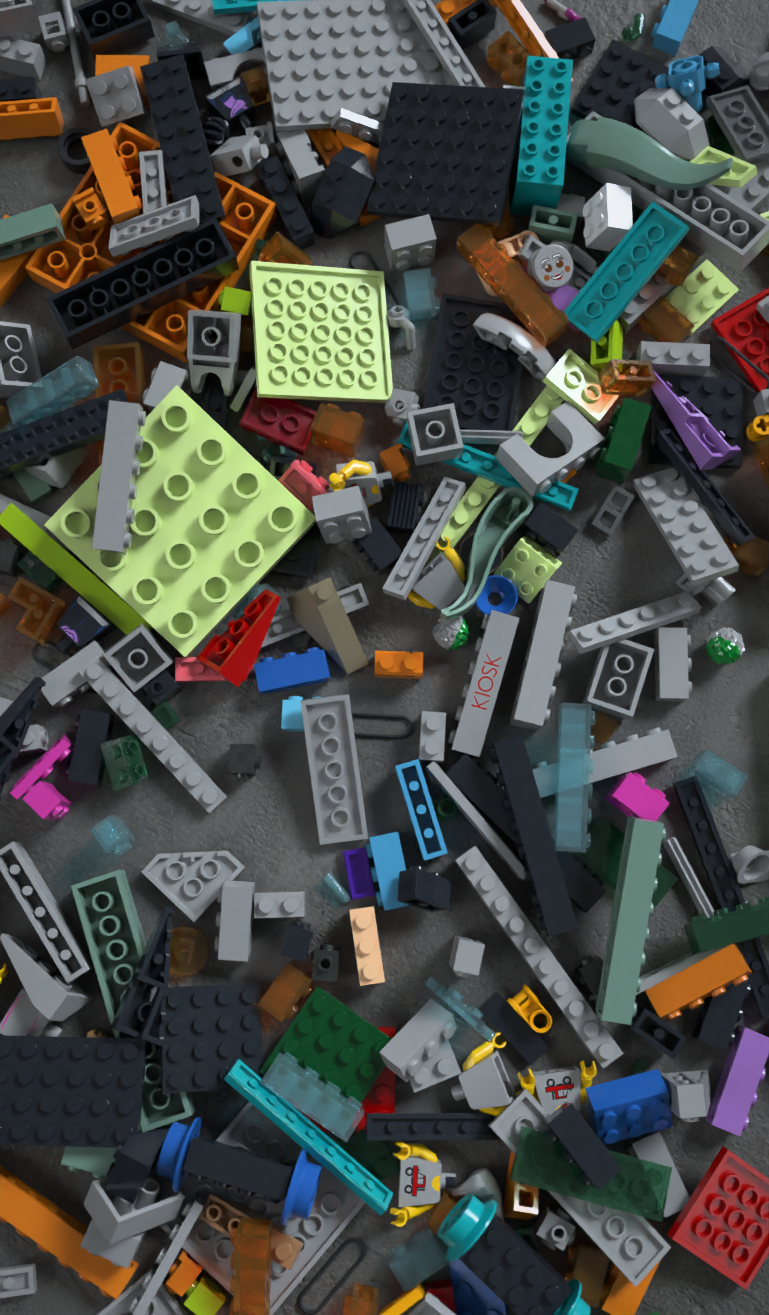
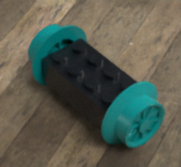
M469 1193L451 1209L441 1223L437 1235L448 1245L446 1259L449 1262L460 1259L516 1315H590V1306L580 1297L582 1290L580 1281L577 1279L566 1281L495 1213L497 1202L494 1199L482 1203L472 1193Z

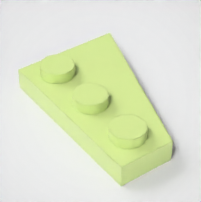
M710 146L703 149L695 159L689 161L694 164H714L729 158L733 159L730 171L710 182L709 184L741 188L758 174L755 165Z

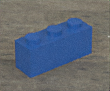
M314 647L305 650L306 653L297 655L296 652L283 654V658L273 660V657L260 659L259 663L254 664L261 695L331 681L325 650Z

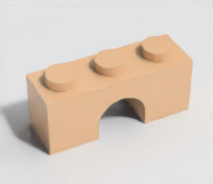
M374 906L350 909L360 986L385 982Z

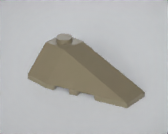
M330 577L286 598L296 621L347 674L369 665Z

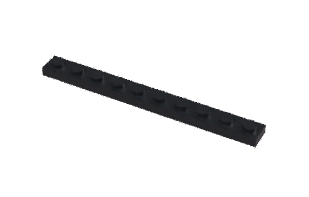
M697 775L678 781L672 785L731 941L738 947L752 972L747 977L750 979V991L759 1015L762 1018L768 1017L769 963Z

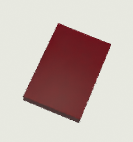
M256 386L239 427L303 456L321 414L290 399L257 397Z

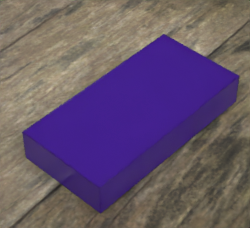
M366 847L343 851L351 900L375 896Z

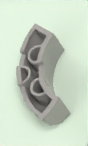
M485 313L474 322L473 326L481 339L491 342L504 350H507L508 347L519 355L518 360L534 378L544 380L556 365L548 350L534 336L510 320L492 313Z

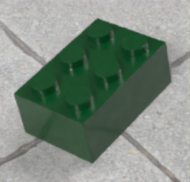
M624 398L621 405H616L609 420L608 426L610 427L604 437L603 449L595 464V467L599 468L596 476L619 484L624 483L632 471L652 406L628 398Z

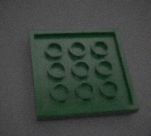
M317 985L259 1072L343 1131L386 1066L379 1052L392 1038Z

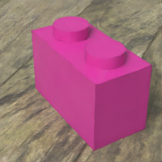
M39 781L23 798L42 819L50 821L62 820L70 812L68 808L73 804L53 784Z

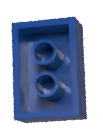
M658 1069L585 1088L590 1122L594 1133L603 1145L613 1144L624 1139L639 1137L643 1134L673 1127L669 1091Z

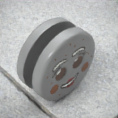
M546 245L531 255L527 265L528 276L531 282L541 290L550 291L562 287L569 281L573 273L571 255L560 245Z

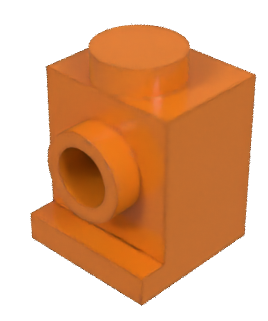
M92 187L72 198L79 214L90 231L102 228L110 221L105 208Z
M401 443L380 452L379 460L385 472L391 471L393 481L404 482L410 478L408 473L410 463L406 455H402Z
M183 1249L179 1258L171 1265L168 1271L170 1276L164 1286L170 1293L178 1294L182 1297L200 1274L203 1267Z

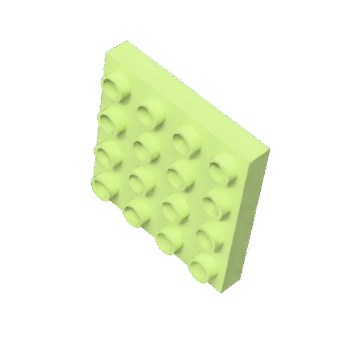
M176 385L146 417L145 426H141L140 436H143V447L141 451H138L137 460H140L139 475H135L134 485H137L136 500L132 499L131 508L134 509L135 516L133 524L129 525L128 533L132 534L130 549L127 548L126 554L92 549L102 464L44 525L184 657H189L316 523V518L313 513Z

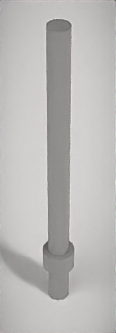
M61 0L76 76L74 81L75 88L79 92L81 106L88 107L90 105L87 92L89 89L85 81L86 78L83 71L70 0Z

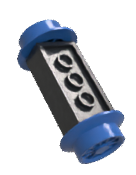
M197 1117L189 1126L174 1122L171 1125L160 1153L157 1174L172 1179L174 1192H178L181 1189L189 1172L188 1177L203 1181V1179L207 1180L210 1178L214 1180L213 1185L225 1189L236 1186L239 1187L238 1193L252 1197L258 1193L264 1195V1201L273 1204L286 1200L281 1218V1225L283 1226L292 1216L305 1221L308 1220L317 1193L322 1166L307 1162L305 1149H302L297 1164L293 1165L200 1136L202 1123L200 1117Z

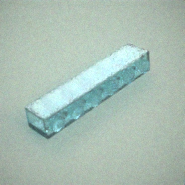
M562 702L559 705L553 843L555 850L558 852L586 853V848H590L591 836L590 833H587V823H591L592 816L591 809L588 808V799L592 798L593 790L592 784H589V774L593 773V760L590 759V750L594 748V735H591V725L594 726L595 711H591L592 704Z

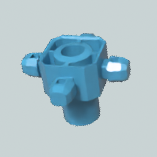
M699 55L674 60L669 64L668 75L664 73L655 77L656 88H667L670 86L696 112H699L703 108L701 91L706 89V78L713 79L720 75L719 63H707V66H704L703 56Z

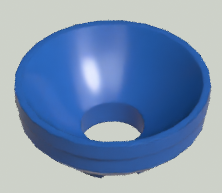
M500 575L488 576L483 591L476 601L477 608L484 615H490L491 610L509 614L513 611L518 600L516 587L506 577ZM490 594H499L502 599L501 604L492 606L488 602Z

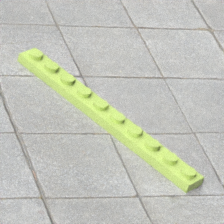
M546 386L513 431H521L523 433V440L531 446L545 428L551 411L561 406L565 400L549 386ZM477 477L450 517L437 541L439 546L444 548L448 545V542L444 539V537H447L451 543L450 548L454 549L501 485ZM435 545L426 561V566L441 553L437 545Z

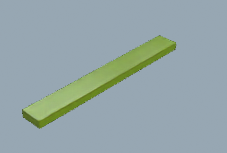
M10 503L1 513L0 525L126 635L142 622L150 631L153 627L126 601L17 506Z

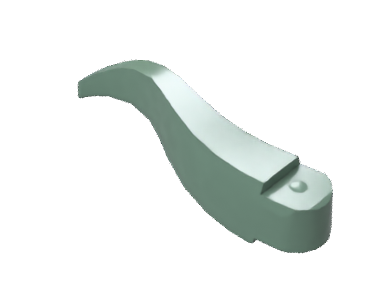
M599 117L597 121L586 119L576 121L566 146L569 156L577 161L587 162L588 166L615 170L672 190H690L704 186L730 171L733 164L732 158L714 164H694L669 152L644 132L628 124L604 117Z
M520 487L506 488L494 498L486 509L474 535L465 589L455 603L441 610V618L450 620L460 617L468 612L476 603L483 591L499 549L510 535L525 522L533 508L532 497L526 490Z

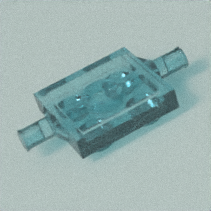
M432 977L426 981L424 985L430 988L436 997L439 996L473 1026L476 1032H479L489 1042L495 1037L496 1033L489 1029L481 1019L483 1017L481 1011L472 1003L464 1004L462 1002L464 997L454 987L451 986L448 989L444 985L441 986Z

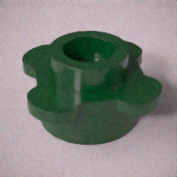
M447 795L440 800L437 798L432 800L439 822H443L449 817L455 818L458 815L456 804Z

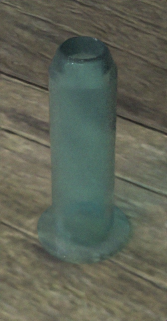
M332 871L329 872L321 882L324 880L338 898L347 904L351 900L350 895L331 875Z

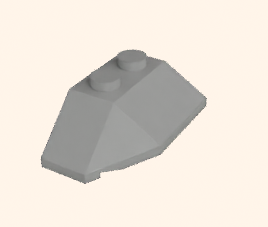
M650 88L634 100L636 123L652 139L678 158L687 159L689 162L695 159L703 149L710 146L703 118L673 88Z

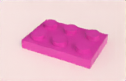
M63 734L12 786L10 794L17 800L21 796L25 797L36 785L35 781L39 777L43 780L53 770L52 764L57 759L61 762L70 753L69 746L71 740Z

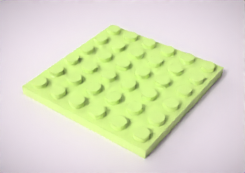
M261 261L250 262L257 397L386 403L387 399L391 397L393 384L384 271Z

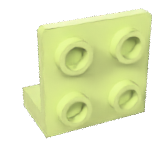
M524 536L517 542L493 575H500L509 579L516 587L518 596L525 602L530 603L542 589L545 582L558 570L562 562L548 554L539 544Z

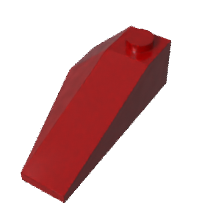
M265 589L245 607L242 617L236 621L232 619L227 624L229 628L221 636L216 634L207 643L197 659L226 681L239 687L254 666L281 597Z

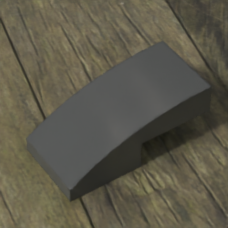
M614 485L591 524L611 536L635 496Z

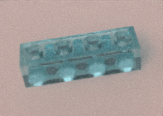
M76 356L6 400L13 425L19 427L60 412L99 388L92 363Z
M279 1052L260 1083L347 1142L364 1115V1110L361 1108L362 1104L351 1096L347 1099L341 1095V1089L329 1081L325 1084L319 1080L318 1077L320 1075L309 1067L303 1069L297 1065L298 1060L291 1054L285 1052L283 1055Z

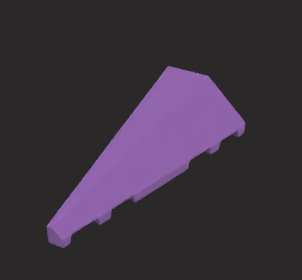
M649 367L643 375L700 470H712L741 451L737 445L731 447L723 439L725 434L722 431L717 432L708 421L709 419L688 399L674 394L670 390L672 385L668 381L664 383L654 368Z

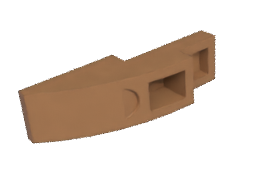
M210 1193L199 1216V1219L241 1245L246 1243L288 1270L292 1269L304 1244L284 1232V1228L273 1221L214 1193Z

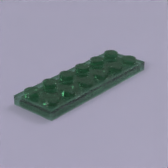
M521 1126L510 1180L662 1222L672 1171L671 1167L608 1150L622 1170L600 1190H596L591 1186L587 1188L578 1177L580 1173L578 1168L574 1164L572 1166L569 1165L562 1156L561 1152L563 1149L558 1142L554 1144L545 1132Z

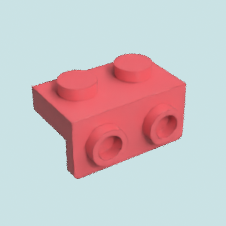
M295 460L278 481L311 513H314L312 497L332 492L329 489L330 484L321 476L317 478L311 472L313 470L312 467L304 460H301V462Z

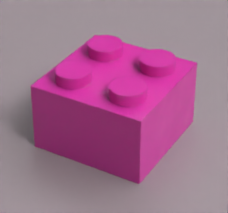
M629 772L621 775L604 797L605 800L627 817L654 821L658 820L670 804L665 800L666 795L657 788L651 789L645 784L646 779L636 772L634 774Z

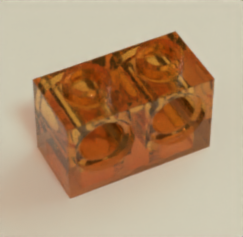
M507 31L489 45L487 61L491 68L496 69L502 75L507 84L520 87L523 83L527 56L533 55Z

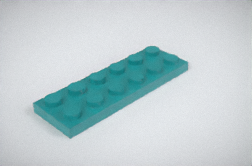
M652 201L561 314L562 317L598 343L689 232V226Z

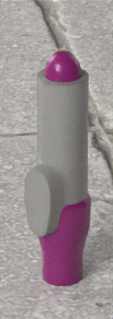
M544 0L545 5L557 12V16L562 20L573 22L581 19L573 10L565 7L558 1Z

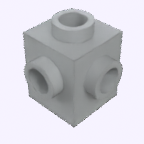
M393 388L391 397L387 399L385 404V413H387L388 418L392 420L393 424L404 426L407 422V412L420 410V405H418L419 397L415 392Z
M546 1204L533 1226L536 1234L542 1237L541 1241L553 1250L555 1247H558L563 1251L566 1245H571L576 1235V1227L571 1220L572 1217L563 1209L558 1208L556 1211Z

